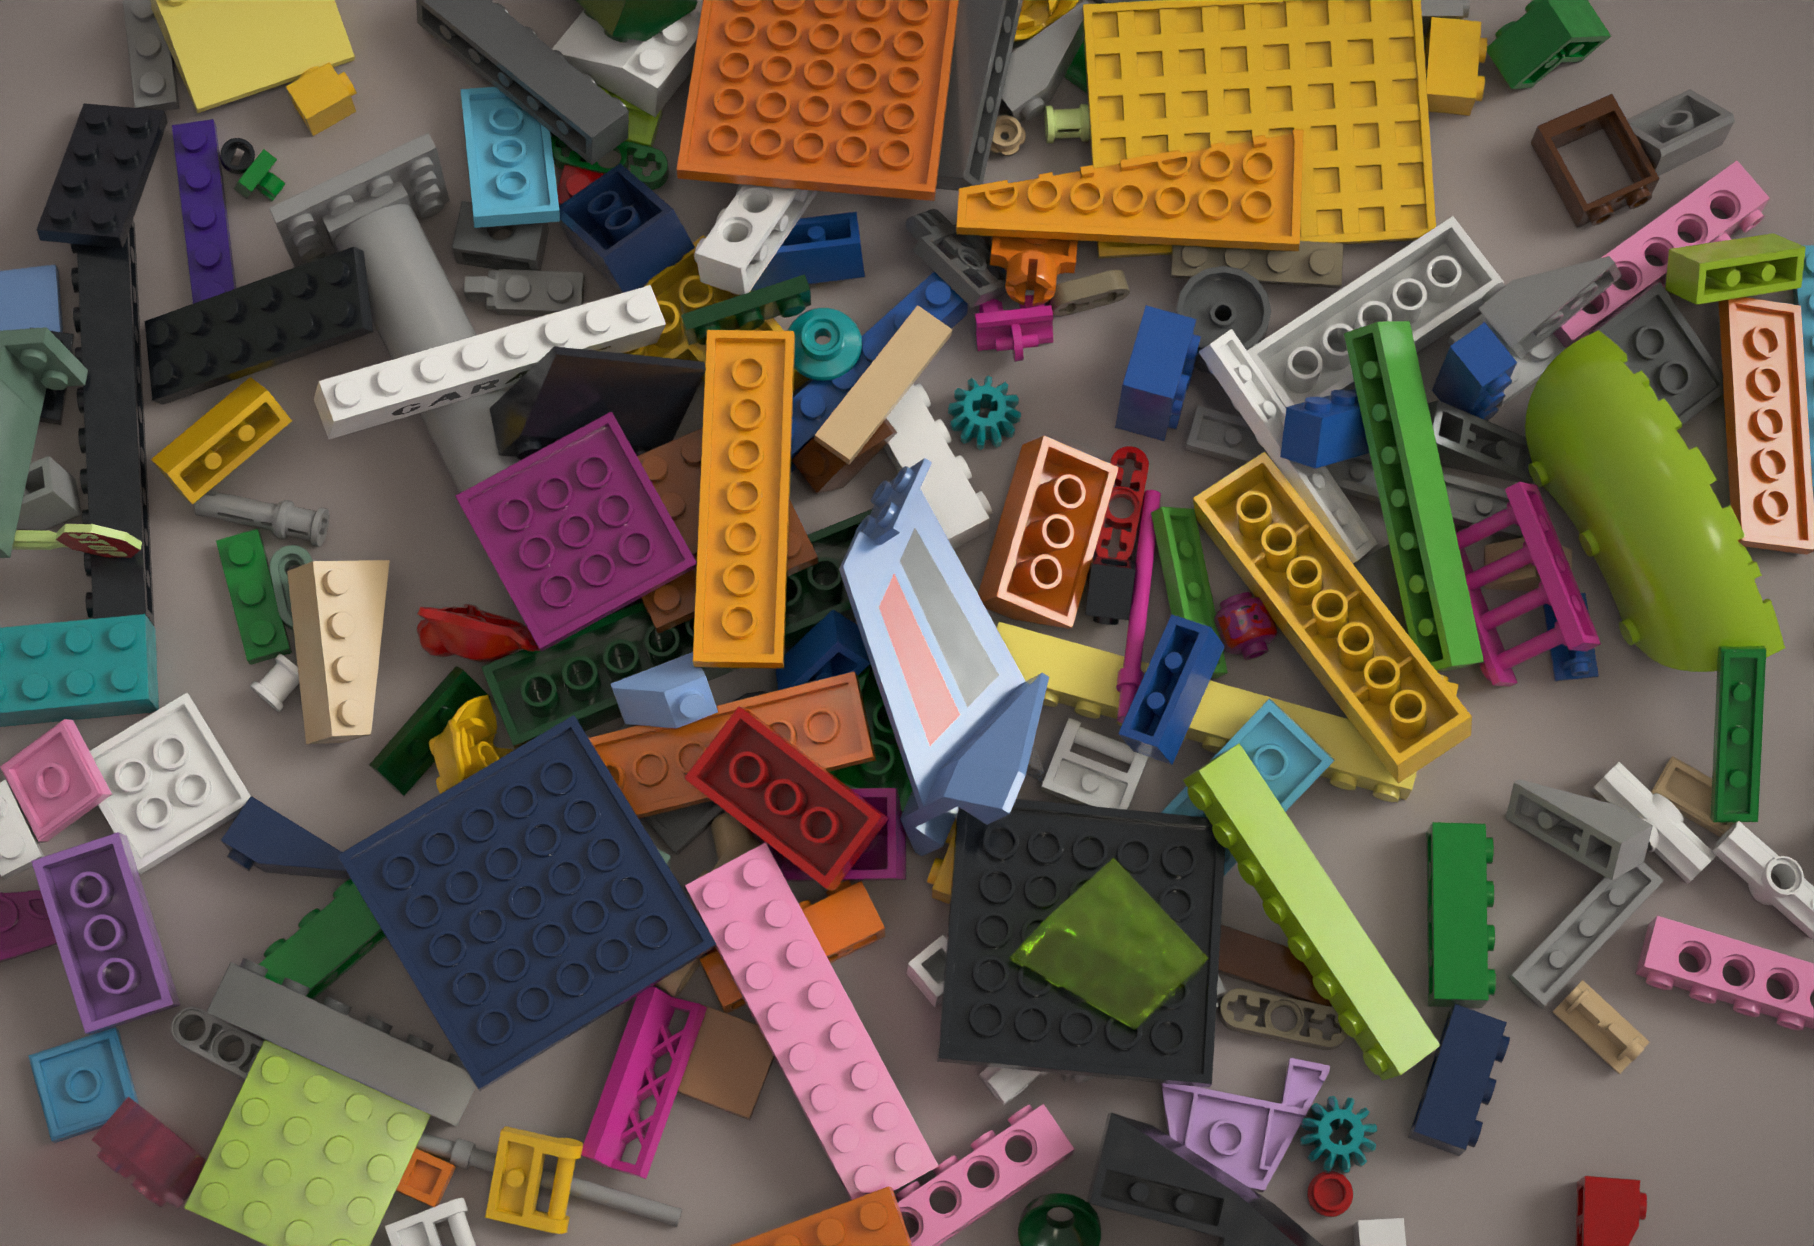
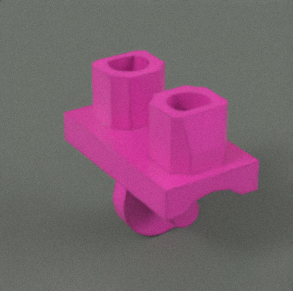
M1026 295L1024 305L1019 304V309L1003 311L1002 302L997 299L980 304L979 313L975 314L977 351L996 349V352L1012 350L1014 362L1023 361V348L1039 347V344L1053 343L1052 306H1045L1044 304L1033 306L1034 295Z

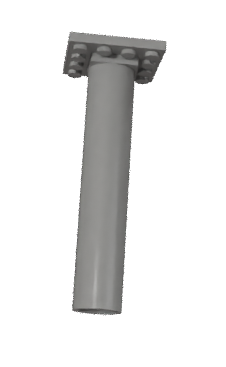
M429 133L269 208L294 267L353 246L364 251L371 318L392 360L477 335L417 219L420 215L426 218L437 214L444 208V204L450 201L437 149ZM504 388L419 413L459 493L521 461L517 457L501 456L498 453L489 408L506 393Z

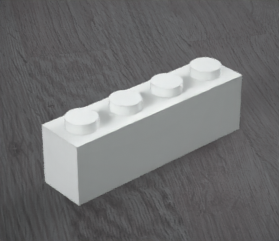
M920 383L913 384L887 417V420L898 433L883 449L897 473L903 467L907 466L910 468L924 458L932 462L920 489L950 544L955 549L988 532L989 516L993 512L983 492L975 493L968 479L972 478V474L964 458L961 455L955 457L949 448L948 443L951 442V437L941 419L934 421L927 408L931 406V403L923 386Z

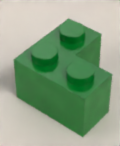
M1532 0L1525 7L1526 13L1519 20L1507 23L1495 33L1497 39L1487 46V53L1511 89L1532 88L1560 63L1582 62L1608 40L1611 34L1588 0Z

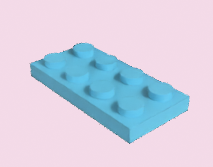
M496 87L460 89L474 228L560 222L550 131Z
M1270 698L1212 758L1214 759L1224 751L1240 743L1285 812L1335 760ZM1187 786L1161 812L1207 817L1203 810H1199L1191 802L1187 793ZM1225 848L1224 876L1237 863L1228 848Z

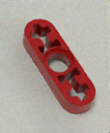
M1122 447L1111 458L1110 464L1114 466L1124 465L1126 459L1134 460V467L1141 469V471H1133L1129 488L1121 486L1124 470L1119 467L1114 482L1118 487H1113L1094 556L1112 558L1108 556V549L1101 546H1109L1114 528L1121 530L1119 548L1126 551H1119L1113 559L1130 561L1132 558L1149 469V461L1146 454L1137 447ZM1116 498H1125L1132 503L1134 511L1127 518H1117L1109 510L1111 501Z

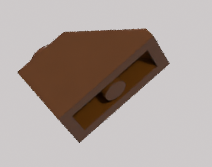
M886 418L850 465L817 443L814 437L791 461L816 493L844 488L898 432Z

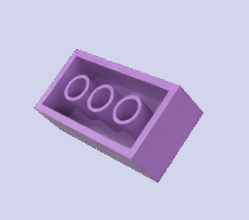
M117 832L31 861L85 1034H96L180 1006L126 835Z

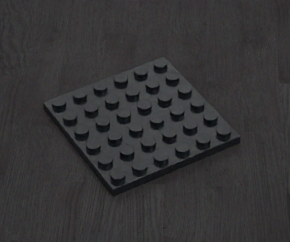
M1016 799L1010 814L986 825L958 807L937 1062L1209 1088L1212 1085L1225 862V847L1215 838L1212 831L1213 825L1207 817Z

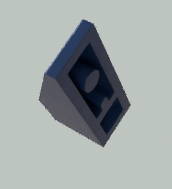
M252 796L221 839L223 844L230 850L227 858L247 871H250L254 865L266 873L351 879L337 856L342 853L340 850Z

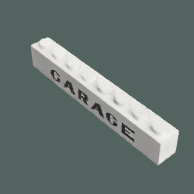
M649 285L321 380L317 385L314 402L328 439H333L512 386L554 346L624 353L657 343L666 323L652 287Z

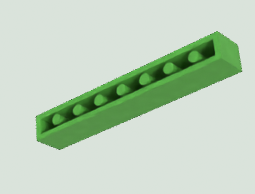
M1410 321L1375 322L1344 333L1409 636L1437 672L1451 671L1484 662Z

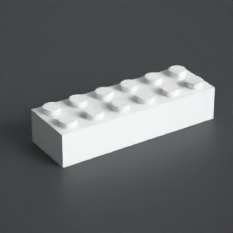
M1452 216L1247 350V352L1285 408L1303 403L1307 397L1329 396L1333 390L1348 391L1355 389V383L1344 333L1375 322L1410 321L1416 352H1419L1480 312L1478 308L1485 303L1482 300L1483 296L1495 285L1501 282L1504 284V281Z

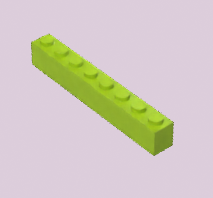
M1240 743L1224 751L1184 778L1183 781L1188 787L1187 793L1191 802L1199 810H1203L1213 825L1212 831L1215 838L1223 847L1229 849L1237 861L1240 876L1247 884L1255 888L1263 900L1262 906L1266 915L1271 921L1280 926L1288 938L1287 943L1290 951L1298 960L1304 962L1312 974L1313 984L1317 992L1323 998L1329 1000L1338 1013V1022L1347 1035L1355 1039L1363 1051V1059L1367 1067L1384 1081L1402 1075L1441 1045Z

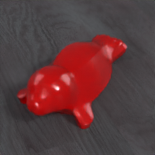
M464 604V607L453 606L443 607L442 609L420 607L417 615L424 618L417 625L420 644L427 653L433 656L449 657L458 655L477 662H492L504 658L518 649L532 652L540 651L526 625L504 616L480 610L476 605Z

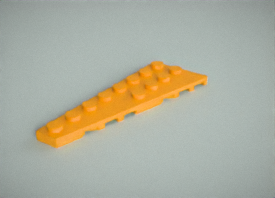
M1295 129L1292 130V134L1266 138L1265 135L1252 137V141L1225 145V142L1211 144L1210 148L1185 153L1175 150L1120 160L1119 164L1093 168V165L1080 167V171L1053 175L1052 172L1038 174L1036 179L1008 183V180L959 188L956 234L1299 251L1304 130Z

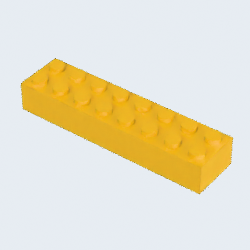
M1265 451L1193 497L1195 516L1198 523L1253 595L1261 599L1273 621L1398 784L1471 736V714Z

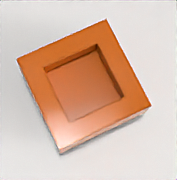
M415 1148L396 1191L430 1207H436L439 1205L456 1167Z

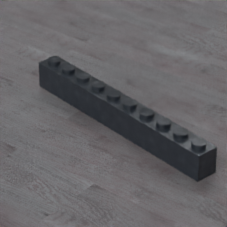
M132 221L123 249L70 244L72 252L74 254L77 253L78 267L72 268L71 279L74 292L79 293L80 306L73 308L74 327L77 333H81V347L75 348V357L88 370L85 385L78 387L76 393L79 412L84 413L85 427L79 428L78 431L80 450L82 454L86 453L87 468L80 470L83 494H88V509L82 510V524H94L124 531L142 542L141 550L132 558L102 557L84 552L85 572L87 577L91 576L92 592L86 593L85 602L89 618L98 619L145 614L153 626H155L135 223Z

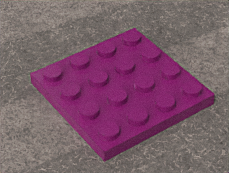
M612 412L455 495L541 652L697 567V562Z

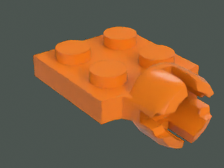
M993 236L990 265L999 266L1006 270L1005 289L1013 301L1024 305L1026 290H1034L1033 306L1042 305L1054 296L1057 276L1059 274L1075 273L1078 240Z

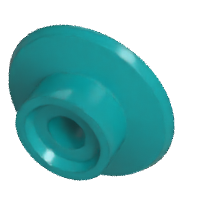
M832 308L808 310L799 315L787 330L794 331L795 334L794 369L807 378L820 381L839 378L849 372L860 357L862 350L860 331L855 322L839 310ZM820 336L830 338V341L824 345L818 344L815 340Z

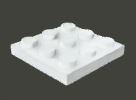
M188 693L183 694L90 750L97 767L112 793L111 796L98 804L114 833L119 832L127 836L140 874H143L238 816L251 797Z

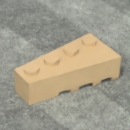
M390 560L312 561L287 571L306 744L345 743L371 735Z

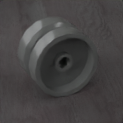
M1227 266L1204 269L1191 277L1180 292L1176 314L1197 319L1193 334L1201 336L1194 367L1201 372L1211 373L1199 351L1231 329L1246 350H1249L1265 339L1271 315L1268 294L1255 277L1242 269Z

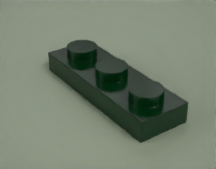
M804 274L681 314L687 342L689 345L697 342L701 345H706L707 330H753L763 325L764 320L780 315L783 318L796 316L802 313L805 307L811 305L810 287Z
M455 666L369 766L395 791L405 796L435 762L429 747L430 739L443 732L448 724V720L453 718L456 711L465 702L488 694L463 669Z

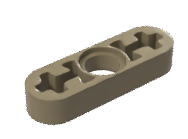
M1236 988L1227 992L1219 1005L1218 1013L1221 1022L1225 1027L1235 1032L1320 1050L1336 1049L1347 1037V1034L1338 1022V1013L1334 1007L1244 988ZM1237 999L1245 1000V1008L1259 1011L1260 1002L1267 1003L1268 1006L1262 1018L1263 1027L1255 1025L1259 1016L1247 1014L1244 1015L1242 1021L1234 1020V1012L1227 1010V1005H1235ZM1286 1007L1293 1011L1296 1016V1025L1292 1030L1283 1032L1273 1026L1271 1014L1275 1009ZM1304 1011L1312 1013L1309 1019L1310 1023L1322 1024L1326 1017L1333 1019V1027L1340 1029V1034L1333 1033L1330 1040L1322 1038L1323 1032L1320 1029L1309 1027L1307 1037L1299 1035L1305 1022Z

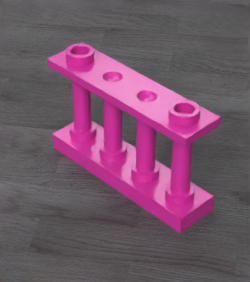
M1518 482L1505 489L1509 499L1506 509L1459 532L1454 525L1484 662L1479 664L1484 676L1494 686L1511 687L1518 684L1512 670L1513 666L1562 643L1568 646L1569 650L1585 652L1601 645L1538 486L1524 482ZM1513 524L1520 527L1525 539L1523 548L1473 571L1464 548ZM1530 563L1536 566L1541 579L1539 588L1489 611L1480 587ZM1546 603L1552 606L1557 619L1555 628L1505 651L1496 627Z

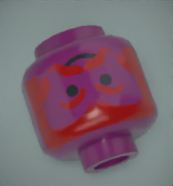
M1244 592L1222 601L1219 604L1221 609L1216 613L1214 622L1221 641L1225 645L1224 649L1226 652L1233 655L1242 654L1244 660L1255 659L1266 654L1269 651L1267 645L1276 638L1278 633L1275 623L1261 599L1253 597L1252 592Z

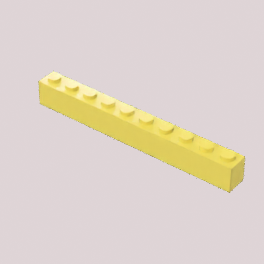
M998 622L997 630L1025 681L1040 673H1044L1049 677L1043 705L1056 707L1058 703L1075 707L1074 711L1088 718L1098 719L1100 715L1117 719L1120 692L1117 691L1116 685L1118 671L1123 668L1124 656ZM1146 662L1141 663V670L1144 674L1149 666V663ZM1209 681L1183 742H1185V739L1200 742L1205 750L1218 753L1270 698L1335 759L1320 775L1329 778L1330 784L1345 790H1355L1357 786L1372 790L1373 796L1378 799L1398 802L1399 798L1407 800L1413 789L1417 773L1415 772L1398 784L1347 718L1214 681Z

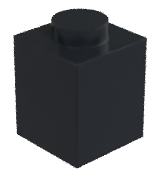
M1093 556L1085 615L1094 616V622L1106 625H1118L1119 620L1129 621L1136 561Z

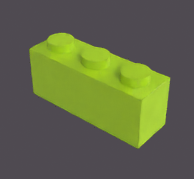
M1771 233L1669 249L1665 290L1697 305L1801 288L1806 247Z

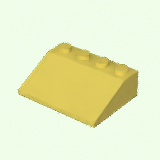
M150 0L153 14L197 113L298 80L301 74L311 67H321L328 62L331 63L332 67H336L355 60L335 0Z

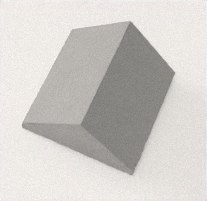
M1690 89L1627 121L1657 175L1660 176L1721 146L1735 119L1733 113Z

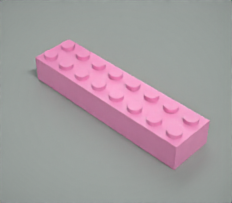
M766 842L685 885L684 889L699 917L716 942V949L850 1200L888 1186L892 1187L893 1191L938 1167L932 1152Z

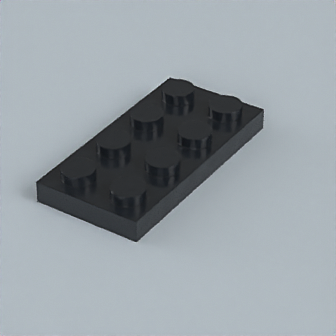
M83 104L36 229L40 241L123 249L168 123L165 111Z

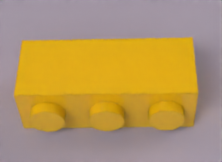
M249 377L155 455L151 461L174 489L193 505L291 423L292 420L271 393L253 378Z

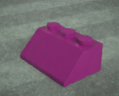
M852 789L889 819L842 881L906 880V832L900 820L902 810L898 789ZM766 843L787 882L815 881Z

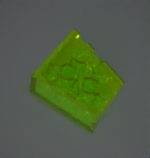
M1113 858L1050 914L1010 956L1009 960L1022 967L1030 968L1046 977L1045 980L1059 988L1061 986L1087 1000L1088 1004L1136 1030L1202 969L1208 957Z

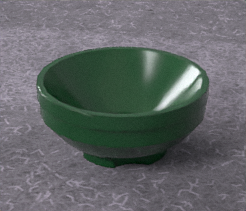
M1066 1193L1042 1195L1032 1200L1022 1211L1018 1224V1240L1021 1246H1099L1101 1241L1100 1219L1095 1209L1088 1202L1077 1196ZM1062 1207L1069 1209L1074 1216L1067 1221H1056L1049 1217L1048 1212L1053 1208Z

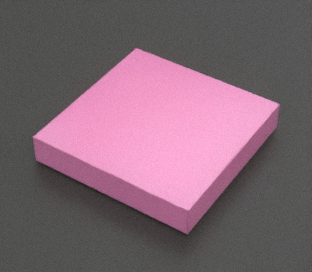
M62 720L0 766L38 842H48L112 795L73 720Z

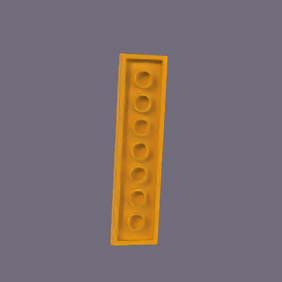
M707 330L693 642L694 667L784 668L795 353L794 331Z

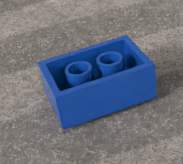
M1145 306L1122 384L1115 428L1165 441L1168 428L1177 429L1201 336L1193 334L1197 319Z

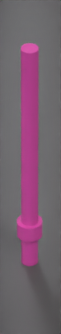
M1146 490L1143 497L1123 668L1118 671L1116 685L1117 691L1120 692L1117 721L1122 724L1145 675L1141 670L1156 543L1151 512L1160 508L1161 493L1156 490Z

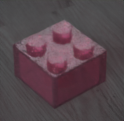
M130 1097L122 1103L91 1139L102 1148L97 1157L126 1179L133 1174L136 1179L131 1185L159 1207L168 1202L174 1207L179 1208L191 1194L207 1161L148 1110Z

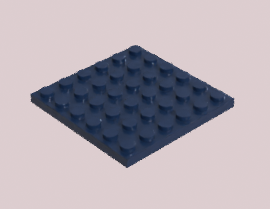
M574 715L337 855L479 1091L716 947V942Z

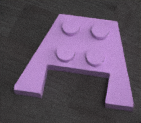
M1290 1058L1288 1060L1281 1104L1195 1086L1161 1083L1168 1136L1252 1190L1263 1193L1329 1074L1330 1066Z

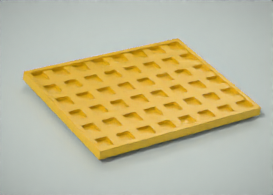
M1153 0L1083 4L1082 15L1093 168L1116 165L1123 159L1175 150L1185 153L1211 147V144L1225 142V145L1252 141V137L1265 135L1266 138L1292 134V130L1295 129L1304 130L1300 241L1344 244L1413 241L1436 227L1421 0ZM1097 241L1098 259L1171 255L1172 245Z

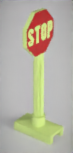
M65 524L57 533L45 530H16L12 549L52 550L66 547L102 557L132 558L141 550L142 542L127 532L94 524Z

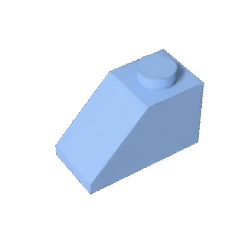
M693 652L610 684L625 724L679 728L718 713L704 671L701 667H694Z

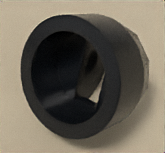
M232 138L226 141L221 148V164L230 173H245L254 162V148L245 139ZM237 149L245 151L239 166L231 164Z

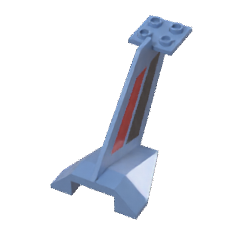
M926 458L910 468L907 466L903 467L890 482L884 480L876 488L871 498V503L874 504L871 514L866 516L858 526L839 568L913 789L900 820L915 853L920 856H924L944 846L957 815L958 807L986 825L1010 814L1026 776L1049 677L1044 673H1040L1027 681L1022 676L920 489L932 464Z

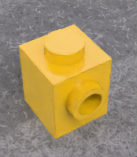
M330 62L321 67L314 66L307 69L298 80L286 86L293 106L313 136L356 112L352 96L357 94L352 82L345 72L338 75Z

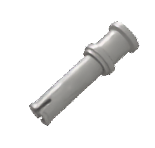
M209 490L195 502L194 506L195 514L198 516L213 517L224 521L271 530L280 539L292 536L311 540V544L318 547L324 543L329 527L330 515L328 509L319 508L315 511L296 507L293 501L288 500L274 504Z

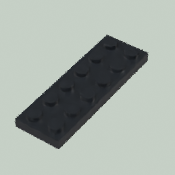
M353 246L144 321L152 401L166 404L372 333L373 326L364 251Z

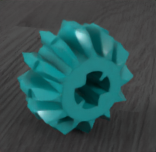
M989 375L985 377L983 386H979L977 381L971 377L967 383L968 391L957 388L954 391V398L957 402H952L948 405V414L954 417L950 421L951 430L962 431L960 440L963 444L976 438V446L979 450L984 449L985 440L989 439L993 446L996 448L1000 447L1002 443L1001 435L1012 438L1015 435V428L1012 424L1018 423L1021 420V412L1014 409L1019 404L1018 396L1014 394L1007 395L1009 385L1006 381L1000 383L996 388L992 387L993 380ZM981 408L990 409L988 418L979 417Z
M1330 1096L1327 1099V1111L1322 1105L1315 1103L1310 1110L1316 1120L1303 1118L1301 1122V1127L1313 1134L1302 1136L1300 1138V1145H1315L1316 1149L1308 1155L1307 1159L1312 1163L1320 1155L1325 1157L1322 1170L1326 1173L1331 1171L1335 1161H1338L1339 1170L1342 1174L1350 1172V1159L1355 1165L1362 1167L1367 1162L1362 1151L1373 1152L1376 1149V1143L1364 1136L1376 1133L1377 1125H1362L1361 1121L1369 1115L1370 1111L1365 1107L1357 1115L1352 1113L1355 1101L1353 1098L1348 1097L1342 1109H1339L1336 1097ZM1331 1125H1335V1130H1338L1340 1126L1347 1130L1348 1134L1344 1138L1346 1145H1342V1140H1339L1337 1144L1330 1140L1329 1136L1333 1132Z

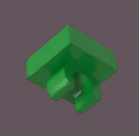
M263 149L233 189L248 199L255 188H257L262 195L273 201L285 186V183L279 177L269 172L277 159Z

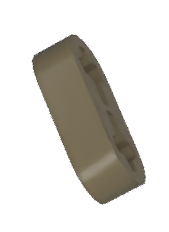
M1109 270L1056 285L1055 294L1049 300V303L1052 306L1053 315L1065 316L1118 302L1127 297L1130 290L1122 270Z

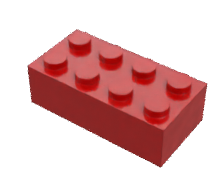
M740 706L737 707L684 777L686 781L828 890L835 891L889 819L757 716Z

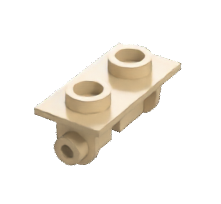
M1584 980L1553 1011L1565 1025L1618 1074H1621L1649 1044V1041Z

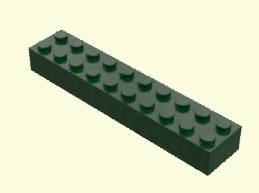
M872 509L807 535L818 556L819 563L787 577L784 650L795 646L831 610L837 611L852 622L856 621L839 568L858 526L866 516L871 514ZM642 601L604 617L542 652L521 650L482 666V671L514 749L526 744L573 715L584 732L622 717L610 684L693 652L695 618L657 634ZM701 667L707 681L740 669Z

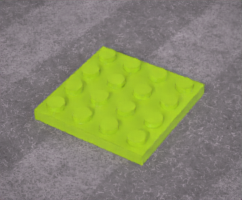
M265 1039L184 1208L267 1246H370L431 1115Z

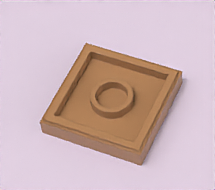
M703 1005L707 1010L677 1093L750 1120L775 1057L758 1025Z

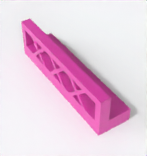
M653 986L637 995L586 1135L581 1156L602 1167L644 1179L647 1178L707 1010L705 1006L671 997ZM675 1009L688 1012L689 1016L684 1029L672 1036L669 1025ZM669 1052L672 1058L670 1069L667 1073L657 1078L654 1072L656 1061L659 1057ZM654 1094L657 1102L653 1115L642 1121L638 1113L641 1103ZM638 1137L642 1147L636 1164L621 1161L626 1145Z

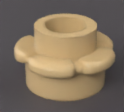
M1009 115L997 117L990 151L993 153L1001 152L1005 156L1013 155L1019 151L1020 144L1025 142L1026 133L1016 118ZM1005 133L1009 137L1008 139H1002L1001 135Z

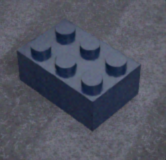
M621 163L559 206L560 222L558 223L574 250L621 293L646 286L651 278L665 268L680 262L685 254L695 248L674 209Z

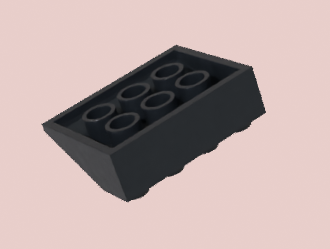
M554 346L489 408L498 453L501 456H514L522 460L610 412L616 418L636 456L653 450L674 440L706 371L705 363L701 361Z

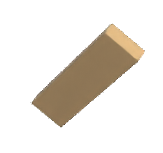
M917 305L817 431L814 440L850 465L952 335L953 329Z

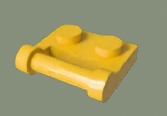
M508 1126L501 1129L485 1218L549 1233H567L570 1218L566 1215L575 1161L581 1158L583 1143L576 1139L556 1138ZM547 1154L558 1157L549 1209L548 1212L536 1210L545 1156Z

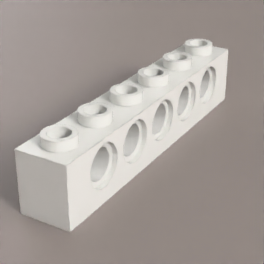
M739 184L736 196L727 208L720 211L715 226L708 236L702 238L697 244L694 259L698 265L700 281L737 295L749 293L818 191Z

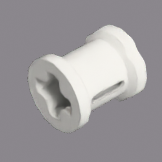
M279 653L275 658V666L260 682L254 681L250 686L260 698L278 712L284 707L282 702L299 684L298 667Z

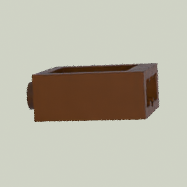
M1613 94L1537 126L1531 140L1533 149L1577 228L1589 222L1593 226L1599 225L1609 220L1615 214L1614 211L1625 206L1635 209L1644 205L1652 198V193L1660 179ZM1603 129L1633 184L1587 204L1557 149Z

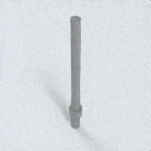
M423 1133L417 1144V1149L449 1159L450 1164L467 1170L470 1166L490 1172L494 1170L496 1154L477 1149L476 1143L459 1138L456 1142ZM543 1168L541 1187L552 1190L555 1171ZM572 1178L569 1194L571 1196L676 1227L679 1224L682 1214L681 1208L579 1178Z

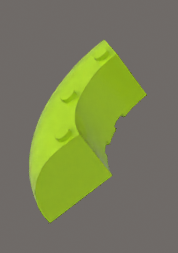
M1600 330L1568 346L1555 357L1542 373L1528 403L1525 434L1532 463L1528 465V469L1535 484L1538 487L1543 486L1571 519L1579 531V541L1585 553L1589 557L1593 556L1622 619L1619 622V629L1625 641L1631 646L1635 644L1648 657L1661 665L1690 672L1717 671L1719 646H1764L1766 648V658L1785 649L1770 599L1762 600L1754 580L1762 576L1756 561H1752L1747 549L1738 542V540L1746 537L1731 505L1722 509L1710 486L1717 479L1699 448L1696 446L1689 450L1677 432L1678 429L1682 428V422L1664 398L1658 401L1655 392L1650 386L1649 378L1642 370L1633 374L1624 364L1628 361L1627 354Z

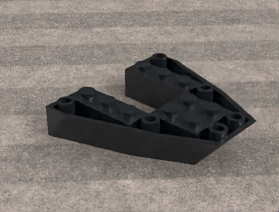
M1114 1113L1107 1115L1087 1197L1089 1204L1219 1237L1217 1246H1323L1274 1203L1153 1125Z

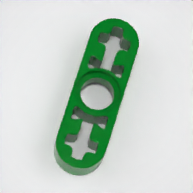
M554 134L552 135L553 160L558 168L563 170L564 165H569L602 174L612 169L604 168L598 162H595L593 165L586 163V160L575 151H571L569 157H564L561 148H566L568 145ZM624 141L613 149L621 155L619 164L621 163L627 169L629 165L628 156H633L634 165L630 164V172L651 190L658 189L666 183L669 177L667 158L661 150L629 141ZM649 161L656 162L657 170H652L650 176H645L641 167H647Z

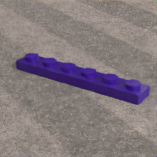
M214 119L172 125L193 304L236 289L217 127Z

